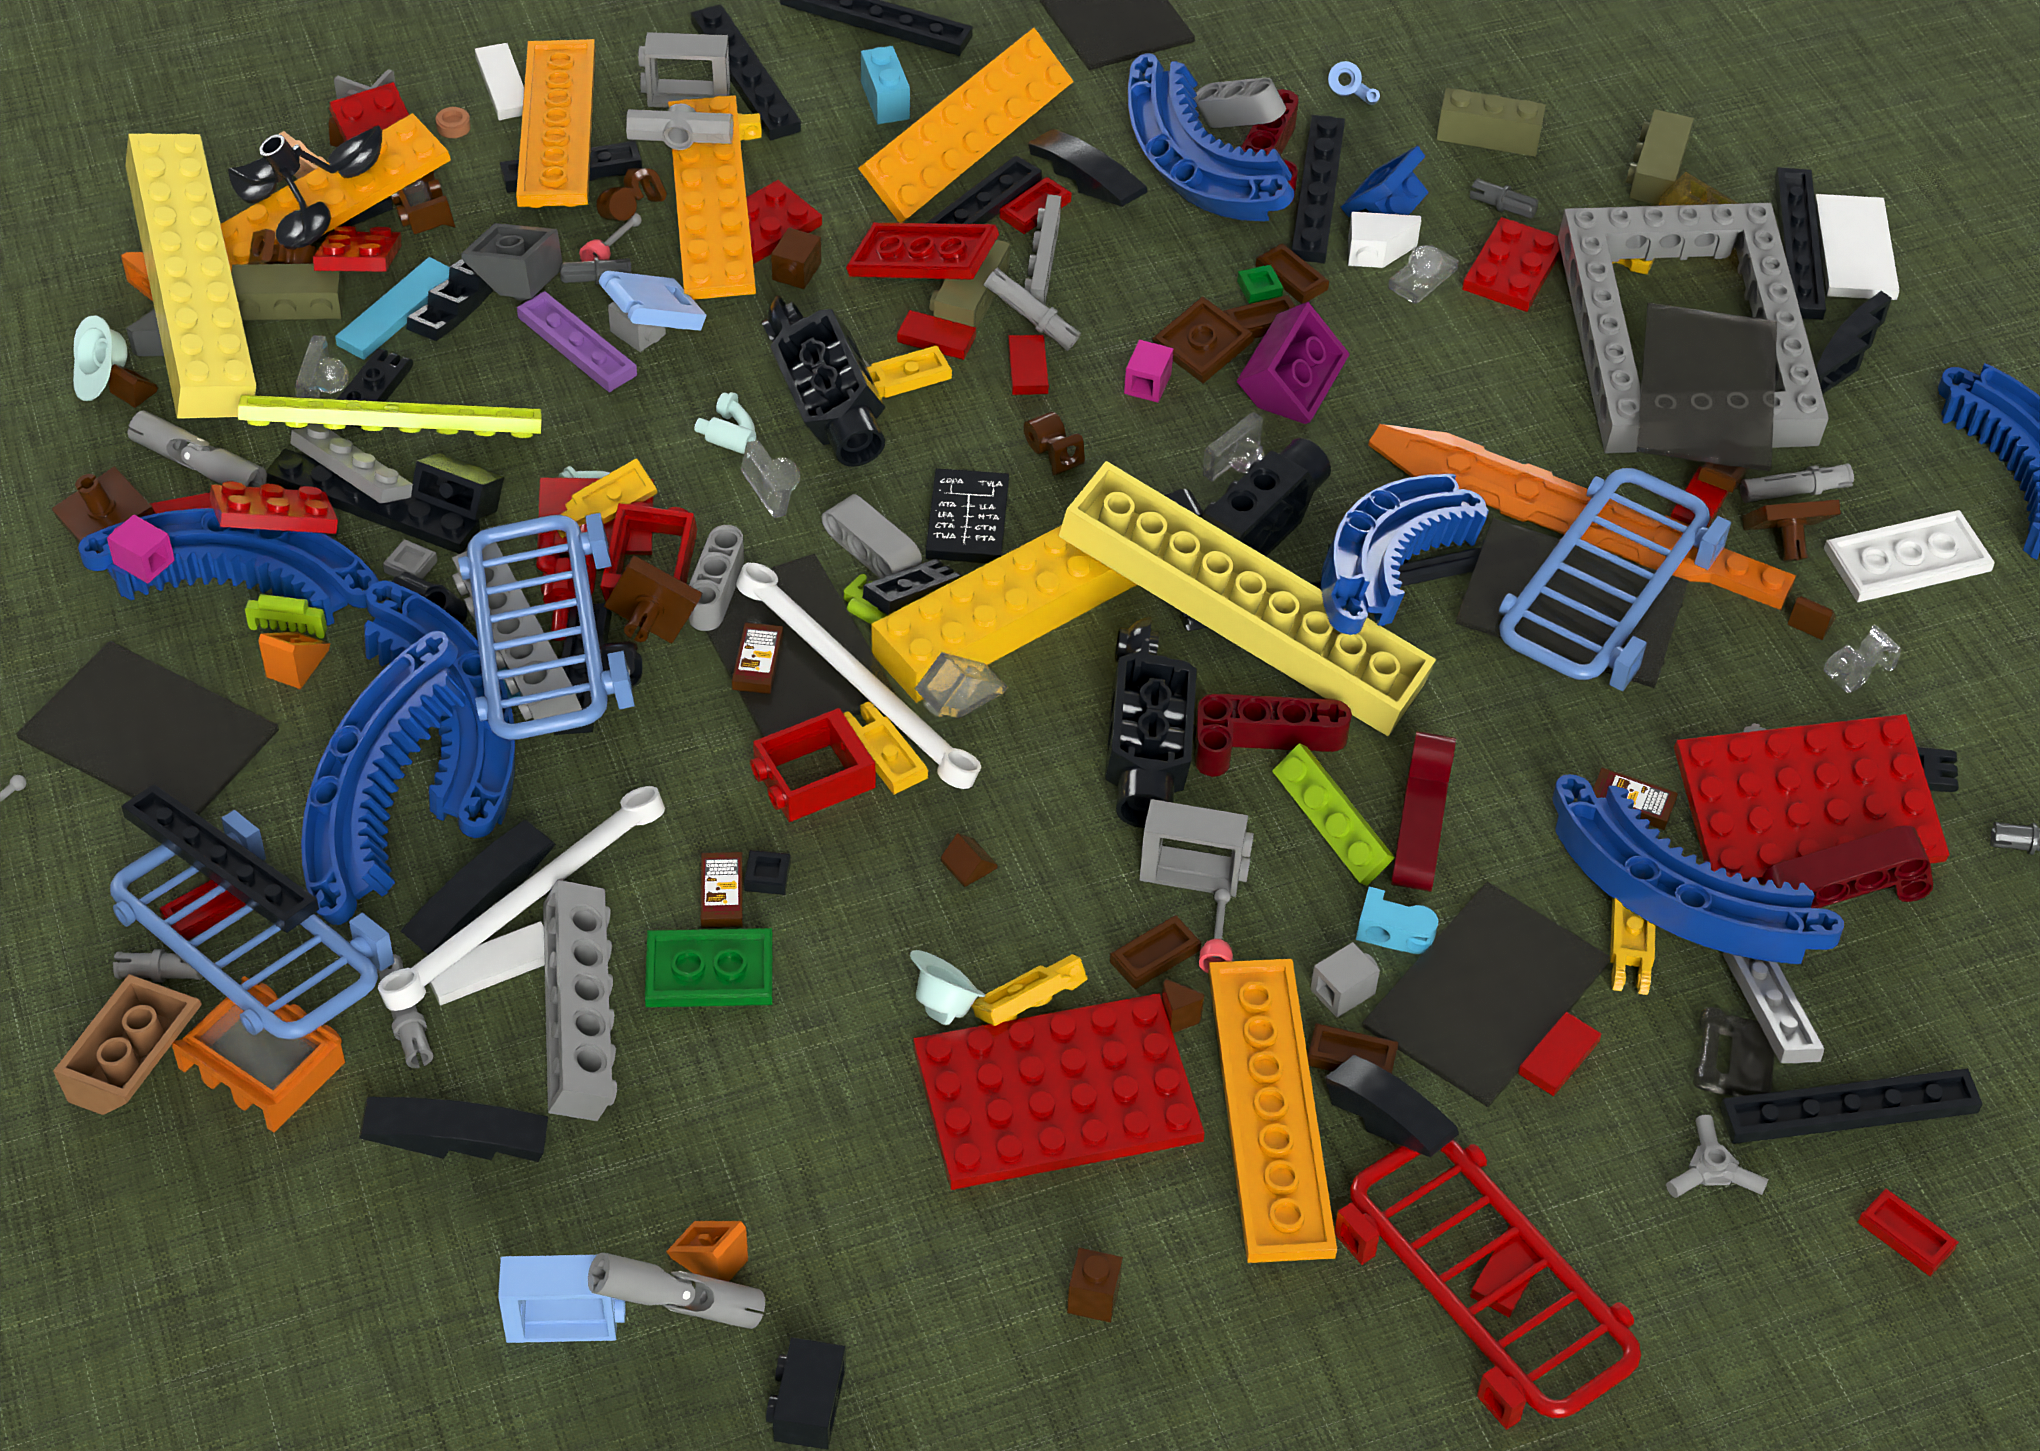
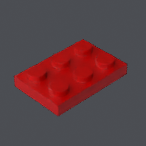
M394 82L329 102V110L344 142L377 125L384 130L409 115Z
M779 180L746 197L753 264L771 255L788 228L810 233L822 226V215Z
M1501 217L1464 278L1462 290L1528 312L1561 254L1558 236Z
M351 226L336 227L334 231H330L313 256L314 271L386 272L402 246L401 232H391L389 227L370 228V232L356 231L355 227Z
M234 481L223 482L222 485H211L209 499L220 527L336 534L338 518L326 492H322L316 487L303 486L299 490H289L275 484H263L261 488L245 487L244 484Z

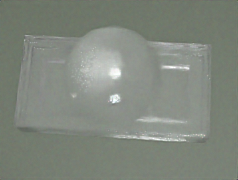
M1432 244L1419 246L1412 251L1408 264L1389 279L1388 288L1412 303L1417 304L1458 270L1459 260Z
M313 335L311 337L295 384L297 398L318 399L321 391L328 394L337 393L348 383L349 372L346 366L340 360L329 357L326 336Z
M1254 412L1250 413L1205 449L1203 476L1213 482L1230 467H1233L1237 472L1247 474L1250 466L1256 460L1261 461L1265 456L1263 447L1260 445L1263 418Z
M759 440L747 442L740 471L774 518L786 516L791 491L796 488L800 481L798 466L788 458L772 460Z

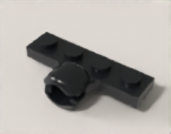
M605 603L593 604L603 671L610 670L607 654L623 651L631 685L634 688L639 685L642 678V658L636 652L638 649L637 644L630 641L607 643L612 612L604 607ZM577 606L570 607L567 628L580 626ZM581 634L565 637L562 658L584 654ZM586 662L563 666L572 686L589 683ZM590 691L576 693L582 710L590 706L592 702ZM594 723L553 733L554 735L593 732Z

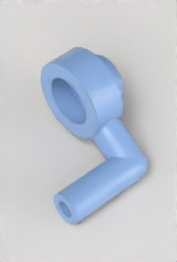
M1344 61L1337 63L1330 70L1328 83L1335 94L1340 96L1355 94L1369 105H1374L1379 100L1380 93L1378 90L1370 89L1361 83L1362 75L1355 64ZM1346 73L1351 77V82L1349 85L1343 86L1339 83L1338 77Z

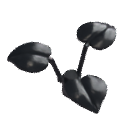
M377 125L342 143L329 156V164L303 151L298 144L291 147L282 135L270 136L260 146V154L263 158L244 166L228 168L232 187L243 201L256 203L270 197L274 193L277 183L281 182L284 177L299 203L300 210L289 213L281 220L276 229V239L287 249L295 250L305 247L318 240L325 233L330 224L331 213L323 202H317L307 207L305 200L291 178L300 168L299 156L333 174L339 171L343 178H352L369 170L377 161L381 151L382 129Z

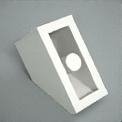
M1352 212L1348 235V266L1383 268L1417 247L1421 216Z

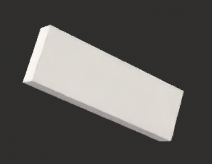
M502 43L476 48V60L498 120L522 116L524 86L508 44Z
M537 922L478 945L432 980L429 984L439 1005L441 1006L544 966V926L542 922Z

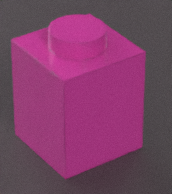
M1139 340L1126 367L1124 394L1159 403L1171 376L1174 348Z
M132 515L122 525L116 527L107 537L113 564L146 583L151 582L175 561L169 534L136 515Z

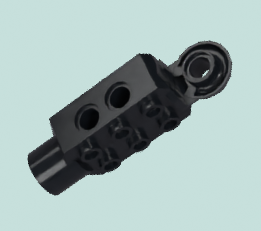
M777 295L771 302L768 317L762 320V325L773 342L770 347L804 423L823 445L831 444L837 460L841 464L855 467L873 461L881 454L885 447V438L876 420L885 409V405L851 332L832 309L819 310L809 317H803L793 302L786 304Z
M1304 438L1294 439L1279 454L1271 450L1261 461L1256 460L1250 466L1245 476L1239 481H1233L1225 494L1216 503L1211 502L1206 507L1202 519L1262 555L1267 556L1302 523L1314 491L1331 474L1329 459L1323 450L1312 441Z
M1151 617L1139 619L1129 628L1120 627L1118 631L1115 650V662H1118L1112 686L1105 780L1118 787L1116 805L1118 817L1123 822L1139 828H1145L1151 799L1173 803L1174 793L1184 790L1192 758L1197 668L1185 660L1157 655L1159 632L1151 631Z

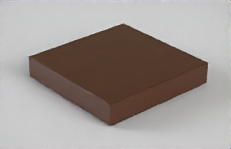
M1202 296L1154 336L1152 341L1155 344L1174 348L1173 361L1204 384L1249 346L1254 339L1252 332Z

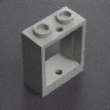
M647 32L645 46H639V66L645 67V73H641V93H647L648 107L669 108L668 101L730 96L728 35ZM657 58L712 60L713 81L659 79Z
M1151 799L1144 828L1139 881L1215 893L1218 889L1223 888L1229 891L1230 896L1236 897L1239 881L1247 882L1250 858L1247 857L1251 855L1254 833L1246 832L1248 815ZM1163 838L1231 849L1232 856L1227 857L1162 846Z

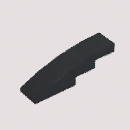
M1052 129L1028 142L1031 155L1052 161L1054 173L1076 180L1078 192L1123 207L1148 192L1147 186L1126 168L1099 149L1074 136Z
M460 259L450 266L449 279L428 291V304L407 316L406 329L431 340L438 341L476 310L493 292V289Z
M1883 291L1878 292L1861 305L1839 327L1826 346L1816 367L1822 394L1860 369L1864 353L1872 347L1877 328L1884 324L1892 300Z
M523 820L489 845L430 898L401 932L429 955L491 908L495 902H499L520 886L556 844L527 820Z
M367 1097L359 1139L442 1159L445 1158L448 1151L492 1160L495 1153L498 1152L539 1162L544 1153L548 1116L505 1107L454 1100L414 1097Z

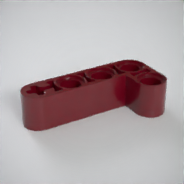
M1284 89L1277 90L1286 106L1285 113L1273 122L1253 125L1241 146L1244 152L1251 148L1257 154L1260 149H1264L1268 155L1272 149H1276L1281 156L1296 126L1299 99L1294 92ZM1283 159L1292 174V178L1288 182L1294 190L1295 198L1298 168L1293 162Z
M1208 694L1199 701L1197 708L1195 766L1200 773L1206 776L1215 777L1225 774L1230 766L1232 747L1293 750L1300 743L1307 746L1310 751H1339L1347 744L1352 717L1351 709L1342 701L1333 699Z
M1416 731L1391 885L1428 892L1432 891L1447 789L1456 745L1455 737Z
M1912 826L1896 827L1776 864L1767 869L1762 878L1764 885L1768 880H1772L1777 888H1782L1783 883L1788 882L1794 890H1798L1799 884L1804 883L1810 890H1813L1815 895L1811 908H1821L1890 886L1894 887L1899 900L1903 902L1918 901L1929 895L1933 890L1931 863L1916 829Z

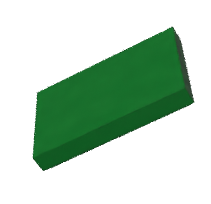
M772 928L647 930L646 1007L772 1005Z

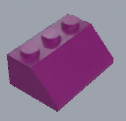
M1306 302L1276 315L1236 382L1257 408L1307 424L1313 419L1350 353L1311 304Z

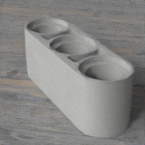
M1266 77L1210 83L1200 88L1196 92L1197 96L1193 98L1206 124L1210 128L1266 124L1277 120L1286 111V106L1272 79Z
M852 494L822 514V523L827 533L880 579L920 565L922 562V556L917 545L856 494Z
M721 525L712 529L689 586L703 593L688 618L690 625L697 630L710 631L720 626L736 588V581L744 565L743 534L735 526Z

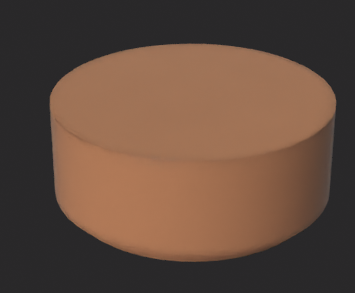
M459 107L445 108L438 112L435 118L438 133L446 138L462 137L471 128L469 113Z

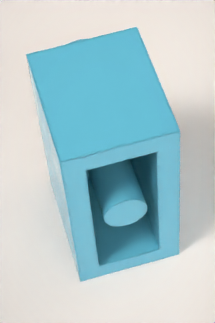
M877 47L861 51V84L877 125L910 119V87L894 47Z

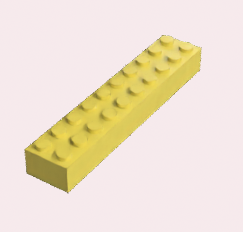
M185 133L128 134L125 166L177 418L238 417V405L241 395L255 396L256 382L200 134Z
M1105 461L1066 510L1059 533L1060 538L1323 698L1338 700L1347 704L1353 716L1386 736L1390 735L1420 692L1436 661L1432 656L1384 627L1378 626L1377 623L1369 618H1366L1362 630L1357 634L1349 635L1337 631L1328 620L1323 604L1322 591L1108 461Z

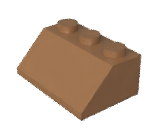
M128 974L53 1070L67 1101L101 1115H105L128 1103L202 1005L200 999Z

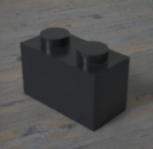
M438 453L417 460L411 497L477 520L497 512L504 477Z
M791 1337L788 1354H780L778 1358L775 1380L781 1382L779 1394H771L767 1406L766 1422L773 1423L774 1441L829 1450L846 1371V1346Z

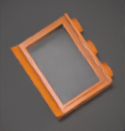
M246 976L241 978L242 983L249 980ZM264 983L256 984L247 990L265 1007L279 999L276 993ZM226 997L183 1039L175 1040L172 1043L178 1068L186 1072L192 1065L196 1064L199 1067L203 1082L208 1087L215 1089L221 1082L230 1087L233 1100L239 1108L246 1111L252 1104L261 1108L267 1129L275 1133L345 1063L341 1046L342 1039L328 1025L320 1026L301 1038L290 1040L278 1038L264 1028L258 1034L252 1035L241 1022L240 1014L244 1011ZM286 1004L274 1012L278 1018L285 1022L297 1021L307 1015L296 1004Z

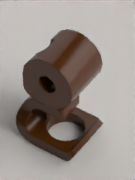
M649 168L628 169L623 181L625 187H610L599 195L596 207L600 216L606 220L625 221L630 219L636 211V200L644 198L639 188V181L649 201L663 202L667 193L656 171ZM649 180H650L651 183L654 185L655 190H654V189L652 188V186L650 185Z
M265 229L253 232L248 264H313V256L317 252V248L307 245L295 250L287 249L280 243L274 244L275 232L273 230Z
M1055 412L1046 413L1024 423V434L1029 446L1037 454L1048 451L1049 461L1052 465V475L1060 474L1084 464L1085 455L1082 436L1077 433L1066 437L1063 422ZM1069 446L1076 447L1072 457L1067 453V447Z

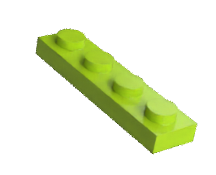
M1299 743L1272 770L1359 883L1368 886L1395 859L1307 746Z

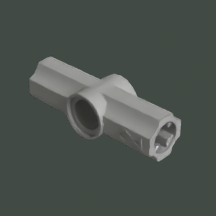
M680 103L670 106L668 111L628 109L626 133L629 140L664 141L672 149L685 150L693 142L732 144L734 122L732 114L696 112L693 107Z

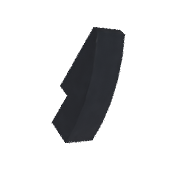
M1356 1055L1350 1057L1325 1077L1331 1104L1363 1117L1366 1131L1405 1146L1430 1158L1459 1135L1458 1127L1419 1092L1393 1074Z

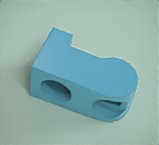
M1369 886L1359 921L1356 940L1412 954H1422L1430 950L1438 927L1436 914L1425 906L1415 905L1408 907L1383 900L1385 891Z

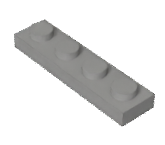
M1049 194L1045 208H1039L1037 229H1041V232H1034L1032 249L1033 252H1037V255H1030L1028 276L1033 277L1032 279L1026 278L1024 287L1025 290L1044 305L1046 304L1061 215V196Z
M312 423L306 428L292 430L290 444L377 502L386 503L411 498L413 486L411 482L398 475L396 470L388 468L375 460L373 455L365 453L354 446L350 440L344 439L330 429L323 427V424Z
M1724 952L1723 957L1779 1062L1793 1064L1821 1062L1825 1048L1778 963Z

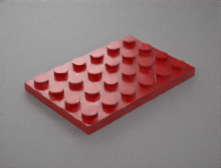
M1906 714L1677 740L1674 745L1705 862L1711 863V870L1714 872L1720 868H1725L1728 877L1740 873L1744 882H1748L1752 877H1756L1759 884L1764 883L1762 878L1765 871L1776 864L1900 826H1912L1916 829L1930 863L1945 862L1950 855Z
M1160 993L1005 1021L996 1026L988 1024L913 1038V1049L951 1190L1204 1142L1205 1132Z

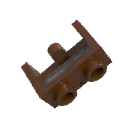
M433 171L390 196L393 205L401 204V206L396 207L403 227L410 225L413 234L421 233L443 224L456 228L445 195L443 196L438 179H435Z

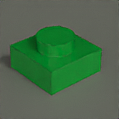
M1271 265L1238 271L1237 283L1249 304L1283 296V286Z

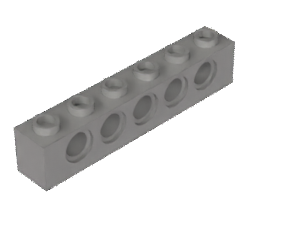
M496 542L488 544L482 550L483 560L503 557ZM466 551L452 557L458 572L451 576L460 595L463 596L468 593L469 597L465 598L464 601L473 620H475L470 579H462L458 557L467 556ZM508 564L484 568L487 587L517 582ZM521 589L488 595L490 615L530 607ZM534 614L492 623L494 643L544 633ZM548 640L495 651L499 670L504 667L508 670L558 659ZM563 667L504 678L512 695L519 692L521 696L572 686ZM576 694L518 705L525 721L531 718L536 720L582 710Z
M557 880L543 903L548 1113L598 1121L606 1107L614 1103L617 1093V1082L612 1080V1066L615 1060L616 1048L614 1044H611L610 1032L614 1023V1010L609 1009V996L613 987V976L608 974V961L611 955L612 943L610 940H607L606 932L610 920V908L605 905V889Z

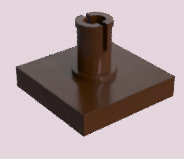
M115 466L98 478L93 474L81 476L75 483L78 491L51 508L56 518L79 543L87 535L125 522L132 515L142 517L156 514L152 506Z
M1839 499L1766 505L1743 515L1744 530L1781 528L1783 560L1808 559L1804 526L1815 525L1841 514Z
M633 555L604 607L629 620L624 627V632L628 637L631 638L635 629L640 626L634 639L635 641H646L649 632L672 644L703 593Z

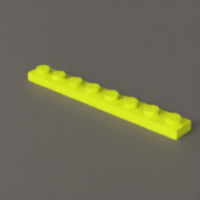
M241 395L238 405V420H247L248 424L254 426L269 425L271 421L285 422L286 426L294 428L306 427L308 423L323 424V427L328 429H343L346 425H359L361 429L367 431H380L384 427H399L400 431L406 433L420 432L421 428L436 429V432L447 435L457 434L459 430L473 431L474 434L479 436H493L496 432H511L512 436L518 438H529L533 436V433L541 434V409Z

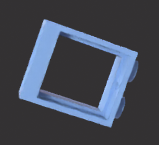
M596 1255L501 1257L498 1298L507 1343L616 1340L617 1323H625L626 1303L624 1300L594 1294L589 1290L588 1273Z

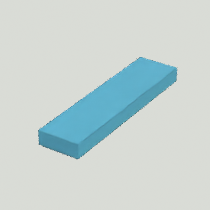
M428 257L335 336L336 345L365 360L407 324V316L428 304V291L449 279L450 267Z

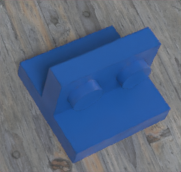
M1417 145L1373 170L1341 206L1342 210L1348 217H1351L1352 212H1360L1365 208L1369 213L1409 215L1429 193L1413 173L1415 167L1424 159L1425 154Z

